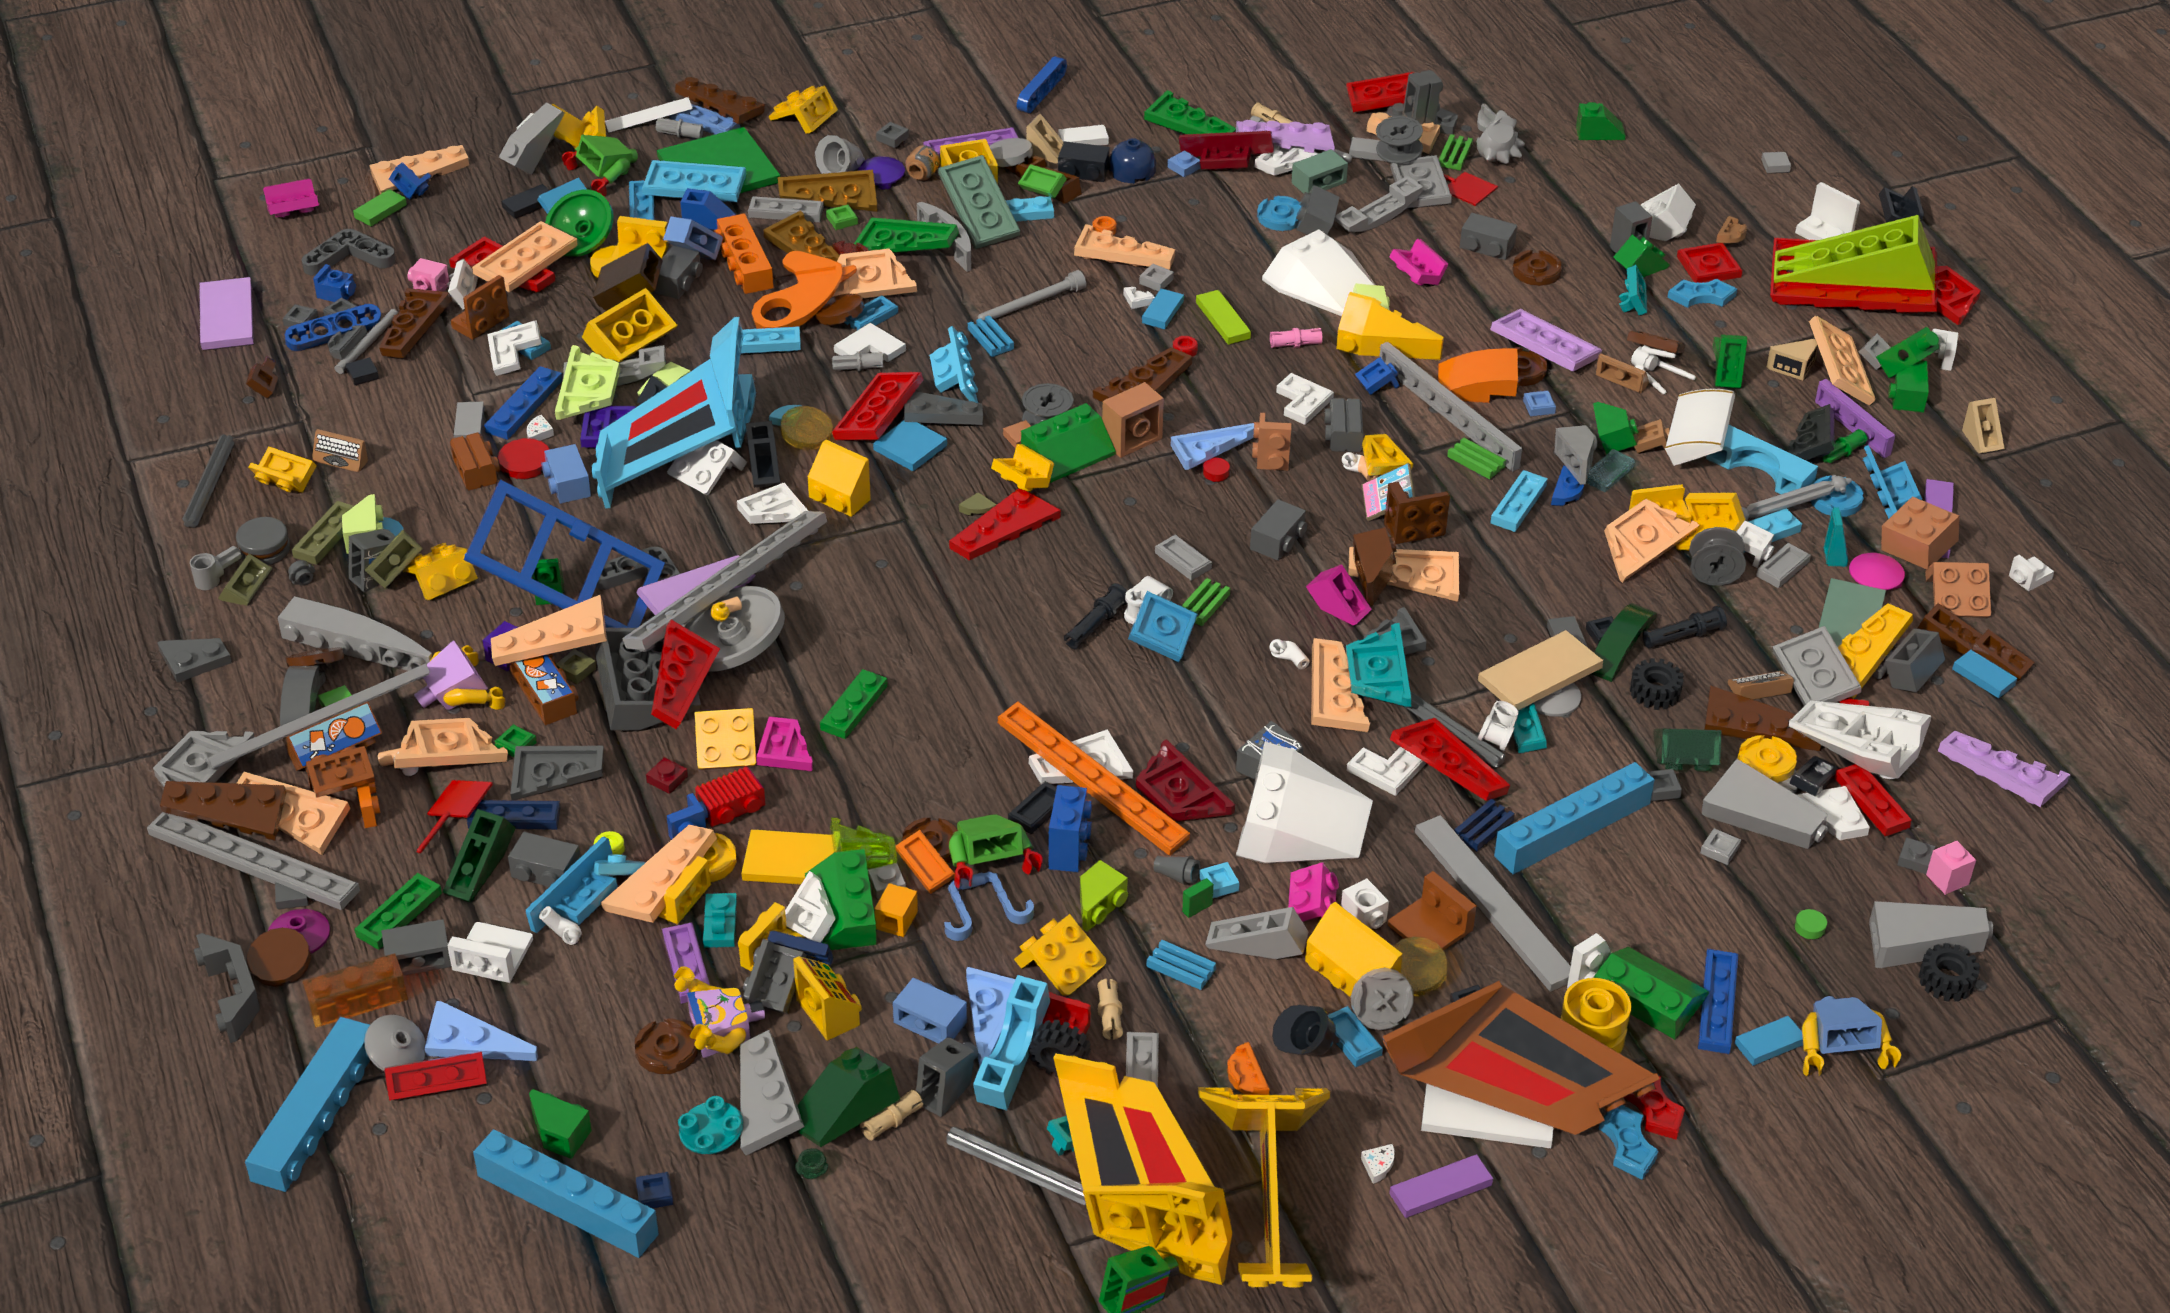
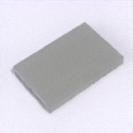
M1437 155L1418 157L1416 160L1408 163H1390L1395 182L1408 175L1423 186L1421 194L1407 208L1451 203L1452 196Z
M1825 626L1772 646L1773 653L1784 672L1793 677V687L1804 706L1809 701L1836 703L1862 692L1859 682Z

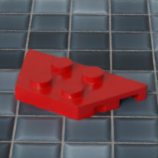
M1937 266V311L1956 325H1960L1979 299L1981 290L1948 266Z

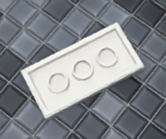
M1426 1084L1421 1131L1551 1148L1553 1127Z

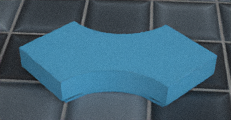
M1718 279L1705 283L1682 280L1668 291L1667 298L1687 308L1699 303H1711L1723 307L1736 297L1737 289Z
M1621 1105L1605 1114L1603 1117L1605 1121L1599 1124V1130L1605 1133L1615 1145L1616 1155L1613 1166L1643 1180L1656 1161L1658 1151L1642 1135L1640 1125L1644 1115Z

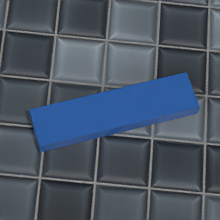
M1707 949L1703 988L1708 990L1709 994L1701 1004L1698 1049L1730 1054L1738 953Z

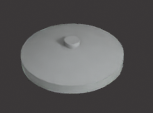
M745 586L733 588L730 590L729 595L717 599L711 604L709 609L699 612L693 616L691 622L682 626L720 648L709 671H721L746 663L766 650L782 630L785 613L778 597L772 591L762 587ZM733 597L740 599L742 604L741 610L730 613L727 620L718 622L711 617L713 604Z

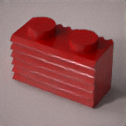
M747 766L743 769L740 768L738 771L734 770L733 773L729 772L728 775L713 779L711 782L708 781L706 784L702 783L701 786L697 785L695 788L696 799L698 802L703 801L707 808L708 818L706 820H708L711 827L721 823L727 824L735 817L747 812L754 813L765 805L764 788Z

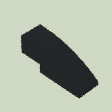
M772 421L746 423V436L754 488L779 485L780 477Z

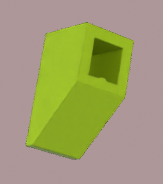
M1101 860L1080 876L1082 929L1086 932L1096 924L1102 923L1106 916L1116 907H1121L1128 897V878Z

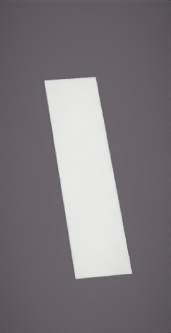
M689 97L610 119L605 121L608 132H613L693 108Z

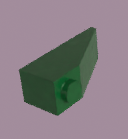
M477 809L443 889V893L472 902L504 857L516 827L504 817Z

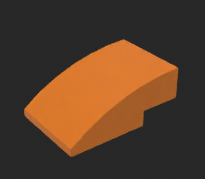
M1514 348L1487 349L1450 358L1438 365V382L1459 399L1467 402L1489 403L1490 395L1516 396L1518 350Z

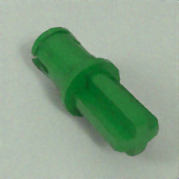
M1857 429L1846 437L1837 438L1834 443L1835 450L1823 456L1822 461L1824 463H1832L1843 456H1850L1853 450L1866 444L1868 441L1866 433L1861 429Z

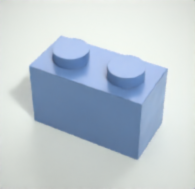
M670 217L663 240L674 246L700 252V258L716 260L723 239L719 234L691 219Z
M576 444L544 451L546 462L541 463L545 478L549 477L551 494L556 493L559 503L591 497L589 477Z
M912 978L893 1001V1020L897 1025L936 1043H940L946 1038L954 1039L967 1023V1003L956 995H950L935 988L930 983H924Z

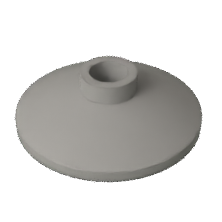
M1571 683L1534 702L1536 711L1540 714L1553 717L1565 716L1574 712L1579 707L1581 693L1579 688L1574 683Z
M398 1015L379 1017L366 1031L364 1044L367 1055L384 1072L385 1067L420 1062L425 1058V1038L421 1030L405 1017ZM396 1037L399 1038L403 1042V1044L399 1043Z

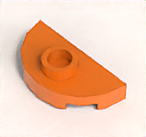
M1246 1042L1239 1045L1227 1062L1229 1081L1235 1089L1245 1095H1269L1270 1089L1250 1043Z

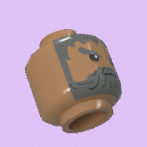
M920 145L907 157L905 166L911 177L925 181L931 178L938 170L940 158L933 148Z

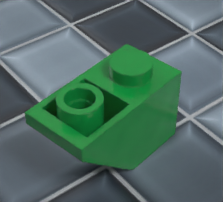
M1633 234L1613 257L1626 269L1637 265L1643 277L1665 270L1670 266L1663 259L1666 255L1646 238L1642 237L1639 240Z
M558 558L539 560L532 579L564 594L561 560ZM535 596L536 605L552 604Z
M532 1089L529 1093L532 1114L543 1148L572 1159L592 1131L589 1110H586L579 1104H571L560 1100L550 1093H542Z

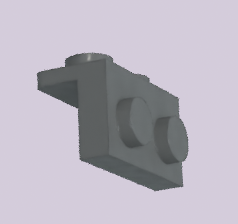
M763 939L761 945L755 950L753 957L754 966L751 975L744 982L743 998L750 1003L761 1000L763 1008L787 1014L796 989L793 959L798 956L806 958L807 954Z

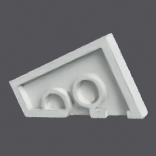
M1108 729L1072 741L1073 744L1119 779L1133 778L1132 768ZM1038 754L1029 756V765L1040 784L1045 781L1050 784L1073 782Z

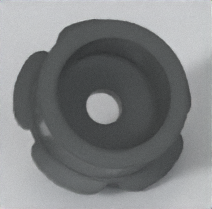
M305 560L294 562L288 569L289 580L294 585L310 583L314 577V566Z

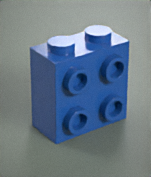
M1057 785L1049 824L1050 870L1079 872L1080 861H1086L1088 843H1084V840L1090 839L1092 822L1087 821V818L1090 819L1092 810V801L1087 800V788Z

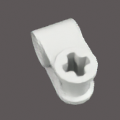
M1150 576L1144 577L1140 583L1126 592L1125 600L1128 606L1124 611L1125 620L1128 623L1134 624L1147 591L1171 601L1173 590Z
M1496 701L1477 739L1480 741L1483 739L1498 745L1500 750L1504 751L1514 730L1513 726L1518 716L1517 708L1508 702Z

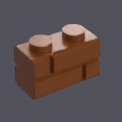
M479 432L469 434L465 438L461 436L451 439L452 458L466 489L470 491L480 488L481 485L485 487L496 484V473L500 472L497 457H491L493 452L490 442H484Z

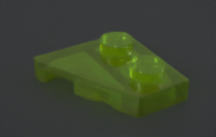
M831 818L830 829L834 852L864 849L867 868H877L897 863L893 837L882 833H874L870 829L859 825L855 830L840 825L841 819Z

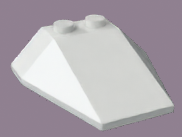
M1319 229L1282 247L1262 276V280L1276 291L1340 316L1343 314L1348 294L1353 291L1355 283L1375 285L1354 254Z
M1809 701L1789 721V727L1871 773L1879 774L1885 779H1898L1918 758L1931 721V715L1905 709Z
M1264 742L1257 770L1258 775L1246 822L1242 828L1236 856L1264 864L1358 859L1373 801L1294 749Z

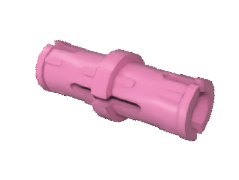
M1292 328L1290 331L1270 332L1271 348L1284 346L1299 348L1300 345L1322 344L1321 328L1306 330Z

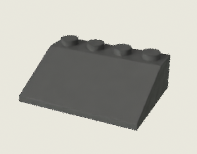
M606 628L607 641L596 644L595 655L610 730H641L663 722L651 715L664 638L655 643V647L651 650L640 652L637 649H627L622 639L636 628ZM698 692L686 714L700 709L701 703Z

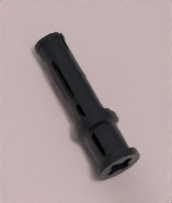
M1111 584L1108 592L1103 597L1095 600L1094 608L1064 635V641L1071 638L1066 642V645L1072 649H1077L1104 620L1112 619L1121 606L1128 604L1125 600L1127 590L1120 584Z
M1717 605L1707 612H1694L1688 619L1650 631H1644L1642 634L1643 642L1649 649L1693 634L1701 637L1706 632L1714 629L1724 630L1727 627V618L1724 610ZM1678 629H1679L1678 632H1674V633H1671V634H1668V635L1663 636V634H1665V633L1672 632V631H1675V630H1678Z

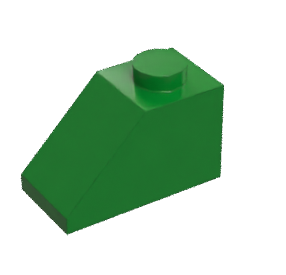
M1594 102L1587 104L1579 103L1576 122L1578 140H1625L1623 123L1603 104Z
M1922 360L1896 374L1895 383H1890L1888 398L1892 399L1893 409L1924 412L1929 393L1927 361Z
M1601 402L1593 403L1599 438L1607 455L1637 445L1635 434L1639 433L1638 426L1634 418H1629L1625 409Z

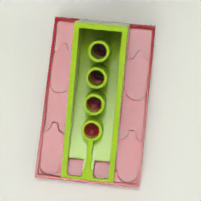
M1919 215L1821 240L1774 238L1770 296L1773 302L1781 305L1814 304V307H1858L1863 310L1896 309L1897 312H1937V251L1935 247L1929 246Z

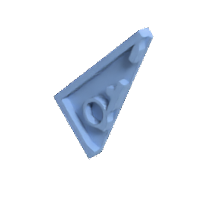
M1254 423L1172 436L1171 447L1183 468L1188 470L1252 439Z
M967 967L966 979L980 1068L984 1056H990L998 1042L1005 1019L1006 1002L1016 979Z
M436 1001L425 1044L426 1056L449 1057L482 1051L483 1059L537 1061L536 1046L442 1001Z

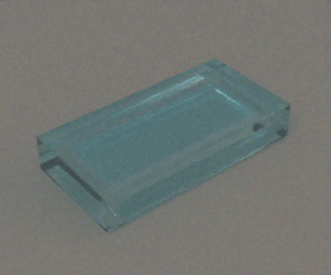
M1612 449L1590 469L1586 483L1606 492L1634 467L1635 459Z

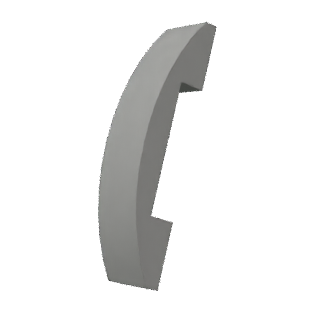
M1407 175L1389 185V193L1360 210L1351 206L1335 215L1334 220L1349 232H1361L1375 228L1405 210L1421 194L1423 186Z
M918 202L917 221L957 224L959 233L951 244L954 247V260L966 272L971 271V243L963 226L942 209L924 202Z
M665 346L640 349L639 358L618 362L620 373L617 386L646 378L664 367ZM564 362L563 378L568 362Z

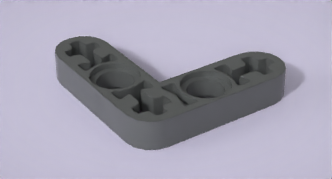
M344 229L302 257L301 261L304 273L316 275L325 264L332 267L349 254L378 268H389L396 263L395 252L391 246L359 231Z
M649 547L641 550L665 562L661 574H670V577L680 574L663 548ZM626 556L606 561L596 588L600 590L610 589L646 577L650 568ZM626 566L635 567L632 570H623V568ZM659 577L658 581H661V580H664V579H667V578H660V577Z

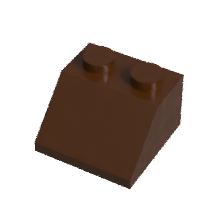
M1386 527L1353 535V560L1365 600L1369 606L1374 605L1392 577V565L1396 564L1394 552H1397L1395 540L1393 536L1388 537Z

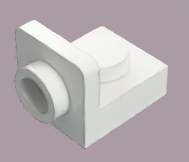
M1933 329L1932 331L1939 338V349L1934 353H1938V358L1942 359L1941 369L1951 371L1956 353L1958 333Z
M1744 521L1737 533L1743 539L1744 551L1755 556L1752 566L1758 568L1763 560L1767 561L1774 550V546H1771L1774 534Z
M2017 555L2013 559L2009 577L2027 591H2030L2052 580L2054 571L2035 556L2026 560L2022 556Z

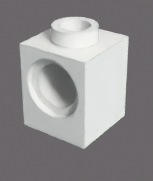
M1368 879L1342 890L1341 907L1367 927L1376 929L1387 922L1389 901Z

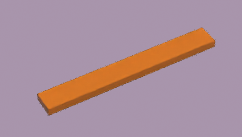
M1017 701L998 716L997 723L1078 786L1087 788V793L1169 856L1190 839V832Z

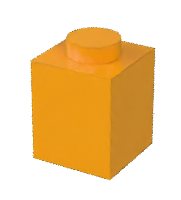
M889 883L874 908L876 929L904 937L918 912L917 891Z

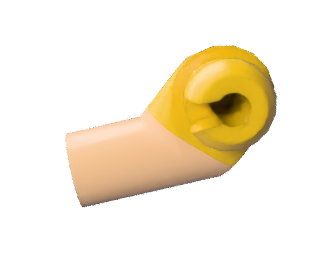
M733 597L713 604L711 617L718 622L727 620L730 613L741 610L742 604L740 599Z

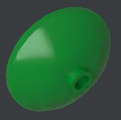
M577 190L563 196L553 205L546 217L545 223L577 238L578 246L563 256L578 257L594 251L608 237L613 225V210L608 200L602 194L593 190Z

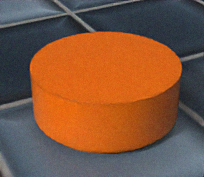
M1101 216L1093 220V231L1102 233L1105 229L1112 231L1113 235L1116 233L1117 224L1113 218Z

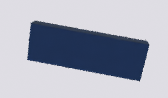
M481 800L467 818V826L469 829L475 813L479 809L504 817L516 829L557 830L561 810L560 801Z

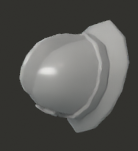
M827 135L820 140L815 151L816 164L822 174L856 171L865 161V157L859 147L844 138L834 135Z

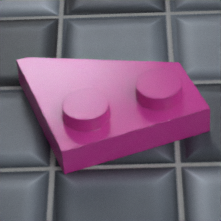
M769 717L757 753V765L812 771V757L808 754L807 744L804 736L801 735L798 720Z

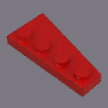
M484 236L449 259L450 267L455 268L456 263L464 259L472 268L503 246ZM544 268L518 287L539 292L556 281L555 273Z
M1018 488L949 540V549L968 560H972L997 548L998 543L1001 541L1015 540L1020 537L1021 532L1029 528L1034 531L1042 527V522L1060 519L1061 510L1030 492Z
M672 619L666 627L651 715L677 729L720 648Z
M1436 718L1392 731L1390 737L1392 742L1485 801L1508 793L1510 784Z

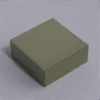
M576 649L556 663L557 668L563 669L566 678L576 684L580 683L597 669L594 659Z

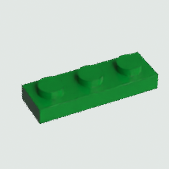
M862 669L820 721V730L846 739L887 688V678Z
M417 873L355 928L356 937L380 950L383 947L381 930L408 925L442 894L441 886Z

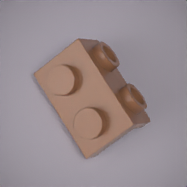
M1260 413L1259 422H1254L1253 438H1258V443L1253 442L1252 458H1257V469L1288 471L1291 423L1265 422V413Z

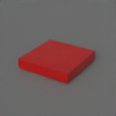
M1723 243L1684 248L1677 251V258L1695 283L1710 282L1714 279L1723 281L1741 278L1742 269Z

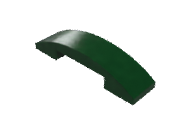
M1633 603L1627 605L1613 620L1594 651L1603 660V666L1591 674L1612 682L1622 668L1625 656L1640 634L1647 631L1657 617V612Z

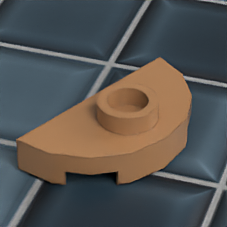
M1727 217L1717 235L1716 242L1738 243L1746 237L1747 226L1745 224H1738L1739 220L1737 218Z

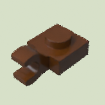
M267 356L263 364L256 363L251 368L246 385L265 398L273 394L278 377L272 373L276 361Z

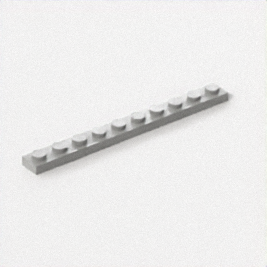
M804 511L623 637L625 647L627 649H637L640 652L654 648L655 643L665 638L666 627L671 619L680 625L691 622L693 616L709 609L711 604L717 599L726 597L734 587L746 583L751 575L764 570L768 563L781 558L785 551L798 546L801 540L808 535L818 532V528L827 522L825 512Z

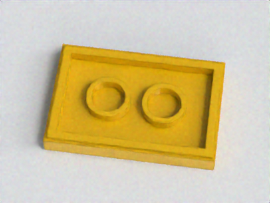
M751 830L741 873L742 880L802 884L806 872L834 852L839 851L840 835Z

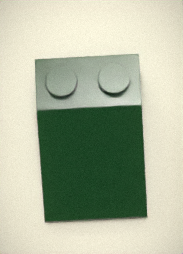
M858 1047L844 1051L840 1057L828 1064L797 1105L804 1127L797 1130V1132L818 1146L823 1147L899 1101L900 1096L891 1067Z

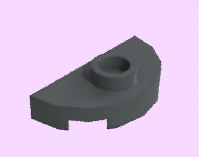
M365 325L352 326V331L344 334L339 331L333 335L328 342L331 356L335 359L343 360L367 334Z

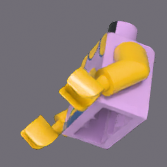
M452 641L442 651L434 653L427 664L430 673L423 677L427 686L414 694L423 708L437 699L447 710L464 704H485L486 701L495 710L505 707V697H503L501 688L493 687L489 693L486 692L488 688L474 667L479 663L478 653L473 652V648L469 645H465L461 649L455 641Z
M685 966L680 967L674 974V978L677 979L674 984L676 990L684 992L688 988L689 1014L694 1027L690 1038L696 1039L694 1045L701 1051L703 1058L718 1052L724 1054L732 1053L741 1043L750 1039L749 1022L765 1019L762 1001L743 1004L739 989L737 988L725 989L708 985L699 979H694V972Z

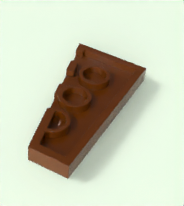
M687 77L675 85V93L685 98L689 97V100L693 102L702 101L703 107L709 110L718 109L719 115L725 118L730 115L733 117V122L737 124L764 113L765 104L756 101L753 97H743L737 95L735 91L722 90L715 84H705L699 82V79L694 77Z
M407 288L405 291L406 298L401 300L399 304L400 311L392 319L393 326L387 329L379 346L381 355L404 358L450 304L452 298L449 292Z
M1710 686L1704 732L1742 739L1758 735H1764V739H1772L1773 736L1789 743L1791 747L1820 751L1821 744L1789 727V721L1796 714Z
M166 781L160 807L164 813L195 821L203 819L211 821L215 826L224 828L227 825L239 828L242 833L252 835L254 832L265 835L266 839L276 841L286 789L284 785Z

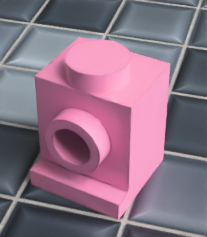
M420 258L409 269L408 280L413 282L414 289L444 292L449 282L447 265Z

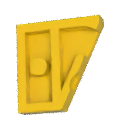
M1387 434L1365 435L1362 447L1369 476L1383 475L1407 463L1410 464L1412 469L1413 463Z

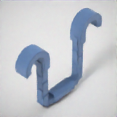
M989 871L987 873L974 874L971 887L967 879H960V888H956L954 881H952L948 891L964 926L954 928L950 922H944L945 934L951 940L962 941L967 939L972 933V921L968 911H966L963 900H961L959 889L964 890L983 885L986 882H992L1007 918L1015 924H1026L1033 919L1034 904L1030 899L1026 902L1025 911L1019 912L1014 910L1000 879H998V875Z

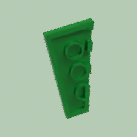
M1169 90L1144 112V120L1184 134L1236 132L1235 127L1215 116H1206L1205 110L1199 107L1196 109L1190 107L1189 101L1183 98L1179 100L1174 98V93Z

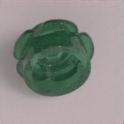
M809 1148L800 1153L796 1163L798 1174H803L806 1179H816L827 1172L828 1163H826V1157L820 1150Z

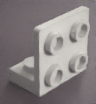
M1820 182L1817 184L1811 215L1796 226L1795 233L1808 240H1821L1852 232L1855 229L1860 202Z
M715 440L675 459L667 473L704 495H709L726 468L731 469L733 466L742 471L747 461L732 448Z
M476 922L467 939L452 936L448 943L452 970L510 983L533 941V936L531 933Z

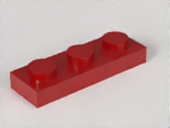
M1856 764L1836 771V781L1842 787H1847L1855 803L1885 837L1910 828L1912 819L1869 771Z
M482 1051L384 1068L389 1100L487 1084Z

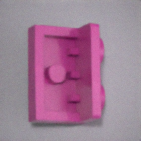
M311 179L263 188L268 212L270 215L275 214V217L290 215L289 211L299 210L300 213L310 212L314 210L315 206H319Z
M1416 239L1411 251L1393 249L1389 256L1397 264L1396 267L1411 276L1410 280L1418 285H1438L1448 266V263L1421 239Z
M1323 862L1291 872L1288 908L1293 907L1302 922L1319 916L1322 918L1329 906L1336 902V890L1339 888L1336 875L1330 872Z

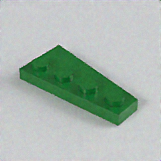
M871 217L851 249L853 253L881 249L901 252L949 248L958 235L959 230L957 224Z

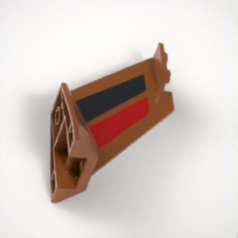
M1500 981L1382 1036L1383 1044L1399 1075L1574 1135L1605 1121L1599 1108L1604 1107L1606 1112L1611 1111L1626 1103L1624 1096L1633 1092L1636 1098L1655 1089L1653 1082L1660 1079L1657 1073L1653 1074L1505 987Z

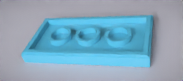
M652 160L642 186L643 195L683 198L686 189L690 188L711 191L721 201L737 202L746 177V168Z

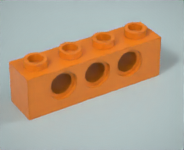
M745 213L716 219L717 229L714 232L723 237L721 252L724 258L727 257L729 270L734 271L737 286L741 285L745 294L772 289V267Z

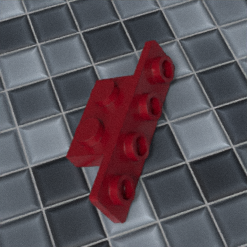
M1271 131L1187 134L1179 136L1180 151H1186L1195 157L1201 156V169H1241L1248 167L1251 154L1274 152Z

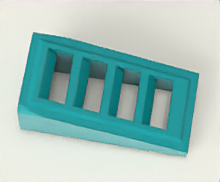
M1833 507L1823 547L1825 560L1828 566L1846 567L1849 561L1842 516L1839 508Z

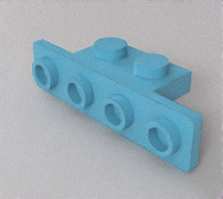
M951 326L948 328L951 343L938 348L934 353L930 354L935 386L940 392H943L959 383L960 390L967 399L978 403L976 396L978 388L973 381L975 373L969 362L972 358L966 347L969 344L963 332L958 333Z

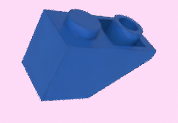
M687 188L680 202L682 218L691 219L712 230L717 229L716 219L736 215L717 196L707 190Z

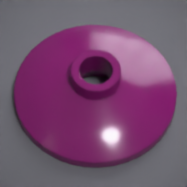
M296 909L286 912L276 918L268 929L269 931L283 927L296 930L306 939L311 954L319 950L327 942L330 935V925L327 918L323 914L311 909Z

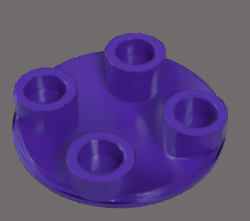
M885 156L869 158L858 168V171L873 170L874 183L882 190L891 188L892 183L900 180L905 175V167L899 160Z

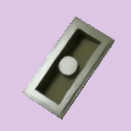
M402 530L372 561L365 571L386 589L423 548Z
M248 554L218 599L247 606L272 570V567Z

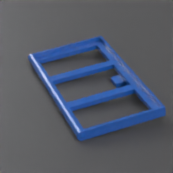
M502 480L498 482L464 557L465 561L562 609L591 599L611 549L650 568L643 586L658 582L665 562ZM505 496L545 516L520 573L480 553ZM555 521L570 528L569 535L584 542L586 537L600 543L577 601L531 579ZM638 597L627 626L604 615L605 628H638L648 606Z

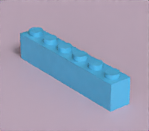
M1634 762L1498 831L1494 857L1512 874H1515L1649 805L1655 779Z
M344 1017L338 1019L245 1160L250 1182L286 1192L292 1181L298 1179L303 1164L316 1151L319 1139L332 1126L334 1116L339 1108L346 1104L350 1091L355 1083L361 1081L365 1068L370 1062L364 1044L369 1024Z
M494 1129L473 1151L478 1177L638 1258L641 1257L659 1235L656 1211Z

